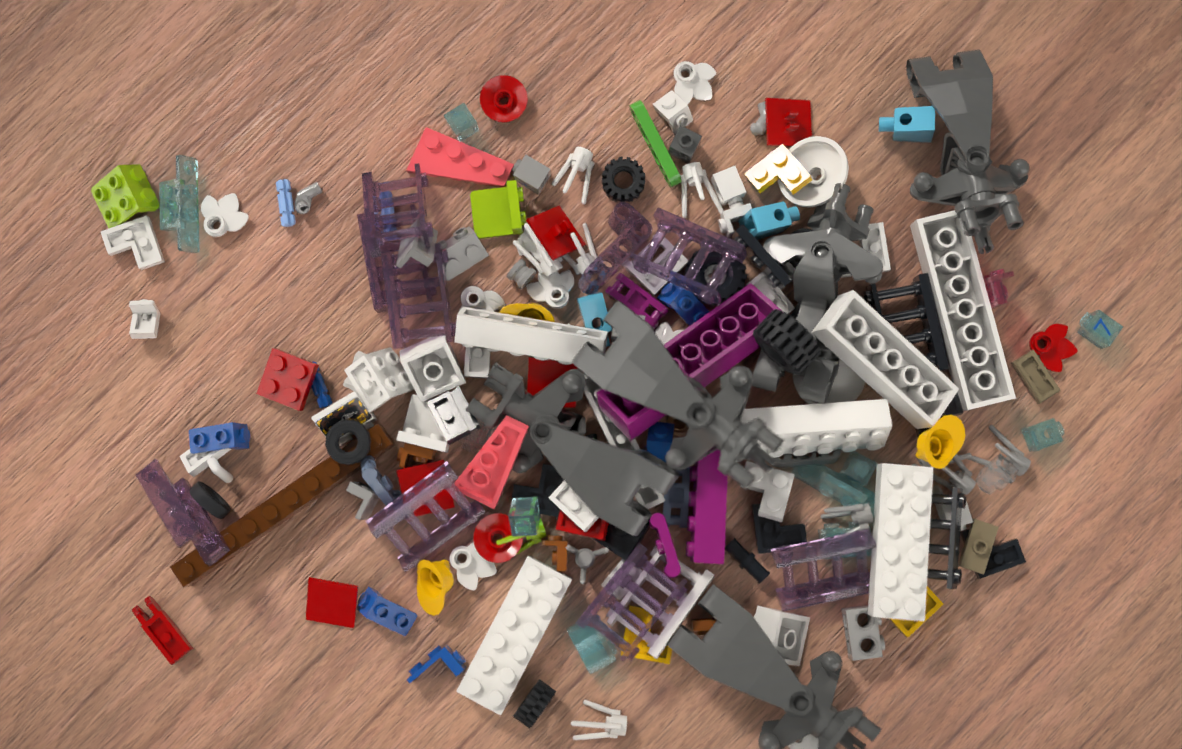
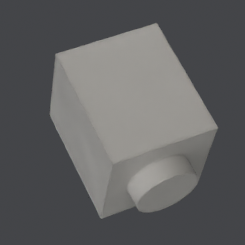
M526 154L522 160H517L512 169L514 180L538 195L551 176L550 168Z

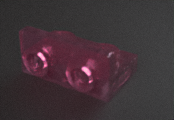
M999 269L983 276L992 310L1008 303V291L1002 282L1013 277V271L1005 273L1004 269Z

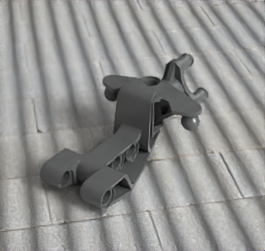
M981 50L956 53V55H953L954 69L942 71L939 70L938 66L934 65L930 56L908 59L906 62V72L914 98L926 97L950 131V133H946L944 136L940 165L942 176L935 178L926 172L917 174L913 180L914 182L911 184L910 194L919 201L955 206L956 216L961 219L964 234L966 236H974L978 252L984 254L983 248H985L987 254L994 250L989 234L990 226L999 216L1004 214L1009 230H1016L1024 225L1018 209L1020 205L1018 198L1015 194L1008 193L1026 184L1030 165L1024 159H1016L1010 166L1000 164L997 168L991 165L992 160L989 157L993 74Z
M841 183L835 184L831 201L815 207L814 213L808 221V227L814 231L773 236L764 243V248L777 263L784 265L791 260L798 263L793 275L794 300L798 303L791 316L799 321L810 333L837 298L838 281L843 274H851L854 281L865 280L868 283H877L883 274L882 261L852 242L867 239L870 231L868 226L874 209L864 204L858 206L855 221H853L846 213L845 203L851 189L846 184H843L842 189H840ZM811 333L817 341L821 353L800 374V376H804L800 389V398L825 404L839 368V357L829 348L825 347V344ZM762 349L753 373L752 386L776 392L780 378L784 377L787 371L776 364Z
M617 300L603 320L615 329V332L619 335L606 353L587 341L573 358L572 363L602 389L686 422V425L689 427L686 436L673 438L671 448L665 456L666 463L673 469L684 470L718 449L721 451L718 471L725 476L729 475L744 489L751 485L756 476L740 465L739 461L751 459L766 473L770 472L773 468L765 461L775 466L777 460L760 448L761 445L758 441L774 453L779 449L784 440L768 429L766 423L760 418L745 424L741 422L753 383L752 372L746 367H733L727 374L720 377L721 391L712 398L701 383L682 372L658 338L654 328Z
M496 362L488 373V378L484 385L502 396L500 404L496 409L491 410L473 398L465 411L483 421V425L489 429L499 426L506 416L529 426L512 468L514 472L519 474L525 473L543 460V452L565 482L594 515L633 536H638L652 514L633 498L641 486L645 488L649 486L659 493L666 495L678 478L679 473L646 450L623 449L584 436L586 433L585 417L562 409L565 403L582 400L585 376L580 370L571 369L538 393L532 395L524 390V377L517 373L514 375Z
M714 584L698 603L699 606L717 619L704 638L701 640L682 624L667 643L673 651L705 677L784 709L785 714L780 720L763 722L758 740L760 749H783L808 734L818 738V749H837L835 746L838 743L846 749H856L853 744L860 749H864L866 744L850 733L848 729L855 727L869 738L871 742L875 740L882 730L881 727H878L864 716V711L857 706L838 712V709L832 705L842 668V659L838 653L827 651L811 660L812 679L807 686L802 685L752 614Z

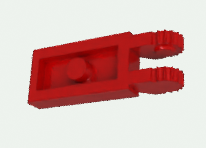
M148 596L144 600L154 616L149 619L144 610L137 605L132 609V612L142 624L141 628L171 665H174L189 653L193 647L166 612L161 610L156 600Z

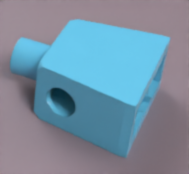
M933 106L895 108L893 117H879V132H893L894 141L932 142L935 131V108Z
M779 202L750 209L738 220L739 226L744 225L759 240L782 233L792 225V222L800 220V213L796 206L787 208L785 202Z
M602 292L576 298L585 328L612 331V327L603 321L608 312ZM596 317H599L601 326L598 328H594L592 320ZM608 335L606 347L610 346Z

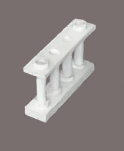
M655 546L650 553L653 558L620 604H614L606 616L609 617L607 623L610 626H613L618 621L648 643L647 646L650 647L648 653L657 659L667 646L668 641L679 629L714 579V574L707 569L703 574L700 572L696 573L679 561L680 574L689 579L691 585L694 586L689 594L685 592L682 594L652 572L660 559L666 563L664 554L659 555ZM645 580L677 602L676 605L679 608L674 615L672 613L667 614L637 592ZM631 600L663 622L662 626L665 628L660 635L656 633L653 635L623 613Z

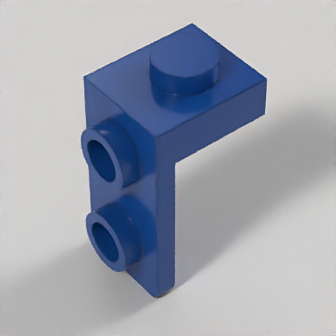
M674 280L666 284L657 297L662 304L673 309L688 326H691L709 313L708 309L685 285Z
M231 422L189 430L191 454L223 449H250V431L247 424Z
M656 422L648 429L647 451L665 463V456L670 450L673 441V423Z
M369 586L358 599L357 610L365 618L403 636L408 634L417 618L415 612L384 598L377 590Z
M438 645L428 654L430 657L429 661L424 665L419 662L408 671L411 676L407 681L411 683L439 658L445 662L457 677L465 670L466 666L463 663L466 660L458 650L453 652L448 645L444 648Z

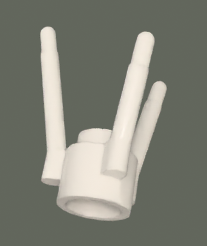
M576 147L574 153H570L568 160L553 180L552 186H556L571 165L572 171L563 188V193H567L577 171L584 172L586 169L581 201L582 204H586L591 171L595 164L591 161L593 153L586 148Z
M692 162L682 167L683 175H680L682 180V217H687V183L689 186H696L700 200H704L705 197L701 186L703 182L721 215L724 210L707 178L706 171L702 170L701 163Z
M525 223V229L542 255L538 259L540 263L518 241L514 240L513 244L537 268L540 274L544 272L546 277L563 268L560 263L563 261L562 257L552 260L529 224Z
M583 223L590 254L585 253L576 234L571 233V237L581 257L576 259L578 264L568 254L564 255L563 258L573 267L577 275L581 273L583 278L600 269L598 265L600 261L596 255L586 223Z
M584 700V705L611 716H606L605 723L571 722L572 726L603 728L606 731L574 735L573 740L617 738L618 735L625 736L627 716L620 715L621 710L610 709Z

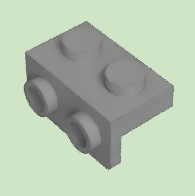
M469 226L455 231L450 239L436 243L434 260L446 279L450 281L489 255L473 229Z

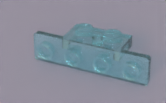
M177 155L176 179L159 183L160 230H177L178 250L199 253L198 161L193 157Z
M806 455L800 456L804 459L810 458ZM824 465L794 466L791 473L795 474V478L817 489L821 494L839 501L843 506L869 503L874 519V492Z

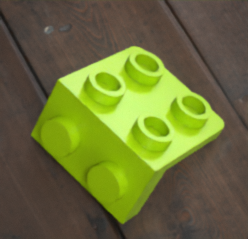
M140 164L116 166L91 189L108 228L125 223L137 212L156 211L161 207Z
M516 180L507 181V187L471 192L470 199L474 232L479 239L523 233L522 226L527 223L525 211L520 210V202L524 201L523 188L517 186Z

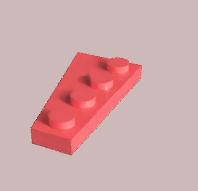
M426 127L406 171L414 174H427L433 177L451 178L457 181L464 180L476 184L505 187L514 164Z
M506 416L452 485L451 489L495 509L529 426Z

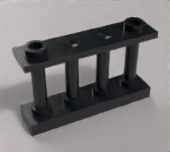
M928 273L917 275L913 278L911 285L877 291L875 283L868 285L866 291H864V300L889 324L916 318L922 320L924 329L920 333L904 335L903 337L911 344L919 342L927 344L929 353L925 357L940 371L949 369ZM912 294L917 296L919 306L916 309L882 315L879 301Z
M953 487L952 495L932 494L931 504L952 505L951 520L930 519V529L950 530L949 545L929 544L928 554L949 556L948 571L928 569L927 579L947 581V589H957V584H961L962 571L958 569L961 514L962 508L965 509L966 494L963 493L962 488Z

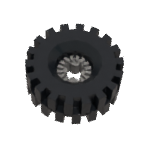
M711 244L709 247L705 245L699 251L694 252L687 263L684 283L686 282V287L703 305L707 304L709 307L719 306L745 286L747 274H745L746 265L742 263L743 258L741 255L737 256L735 254L736 250L733 248L727 249V245L721 244V246H716V244ZM713 270H717V274L722 276V278H718L717 282H713V279L708 276L712 274Z

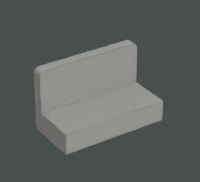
M417 219L401 238L396 266L401 268L412 257L428 267L434 259L438 231Z
M350 482L346 491L363 499L355 518L358 520L369 519L379 497L371 487L364 483Z

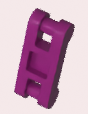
M619 273L615 278L616 282L612 287L609 286L605 293L612 299L626 305L637 315L645 316V321L655 330L659 325L658 321L662 316L665 317L669 312L668 308L624 274ZM623 287L629 289L625 296L619 293ZM649 305L655 309L650 316L644 312Z
M655 513L649 519V526L657 532L659 540H656L655 544L659 555L664 554L667 565L664 568V574L668 578H674L681 571L665 517L661 513Z

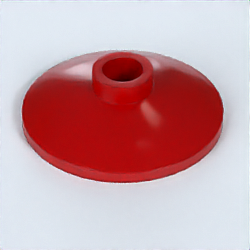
M495 76L488 80L481 89V108L485 115L493 121L500 123L514 121L523 114L527 107V91L524 85L512 76ZM502 98L509 100L506 105L500 104Z
M494 513L484 517L477 524L474 530L473 542L476 551L482 558L493 563H503L517 555L521 549L523 537L501 545H497L493 541V537L496 534L505 538L522 532L520 525L514 518L513 524H511L512 517L510 519L509 515Z

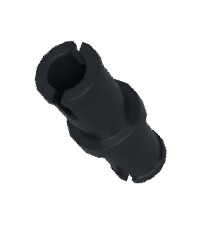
M736 538L725 547V551L739 563V567L741 569L744 568L758 584L770 574L754 558L756 555L753 552L749 553Z

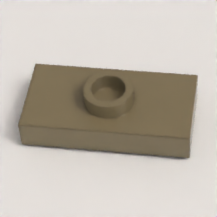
M1034 349L1011 363L1037 404H1041L1061 391Z
M972 519L973 523H971L958 566L984 574L999 527Z

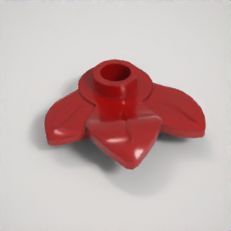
M1058 323L1050 325L1044 332L1033 334L1029 340L1030 349H1034L1046 369L1052 372H1062V359L1069 358L1078 352L1073 343L1064 338L1067 334L1068 326ZM1038 340H1042L1044 342L1043 348H1040L1038 346Z

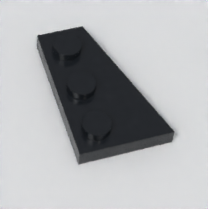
M741 225L733 233L730 240L751 260L755 267L767 275L766 278L775 288L778 286L780 289H783L792 281L789 275L744 225Z

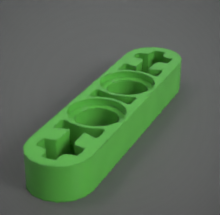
M638 100L630 104V112L668 186L671 188L681 183L680 174L643 102Z

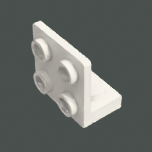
M391 347L365 354L344 370L369 412L376 410L393 397L414 390L400 362L399 356Z
M413 394L403 431L398 432L397 441L448 453L450 445L447 443L427 403L432 399L421 402L418 395Z

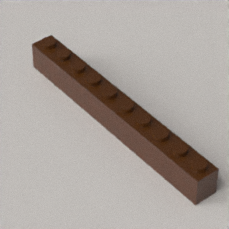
M376 424L368 430L371 437V448L367 456L370 455L377 459L396 446L382 425ZM357 438L344 446L342 450L345 452L355 450L358 445ZM331 456L170 566L171 570L183 588L193 586L361 470V461L346 465L338 463Z

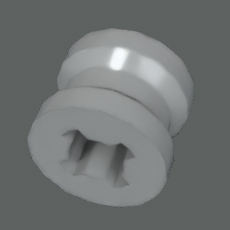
M520 259L511 268L506 277L517 282V287L522 290L533 279L537 271L534 268L527 267L526 262Z

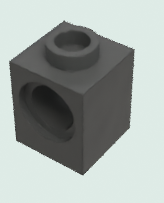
M680 125L669 147V154L689 164L700 144L702 136Z

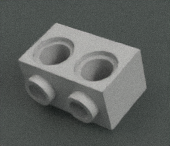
M868 605L841 608L848 658L855 661L883 657L882 650H885V641L883 635L879 634L878 625L882 624L881 618L868 615ZM861 613H866L868 621L864 626H859L857 623V617ZM869 638L871 640L870 649L862 651V640Z

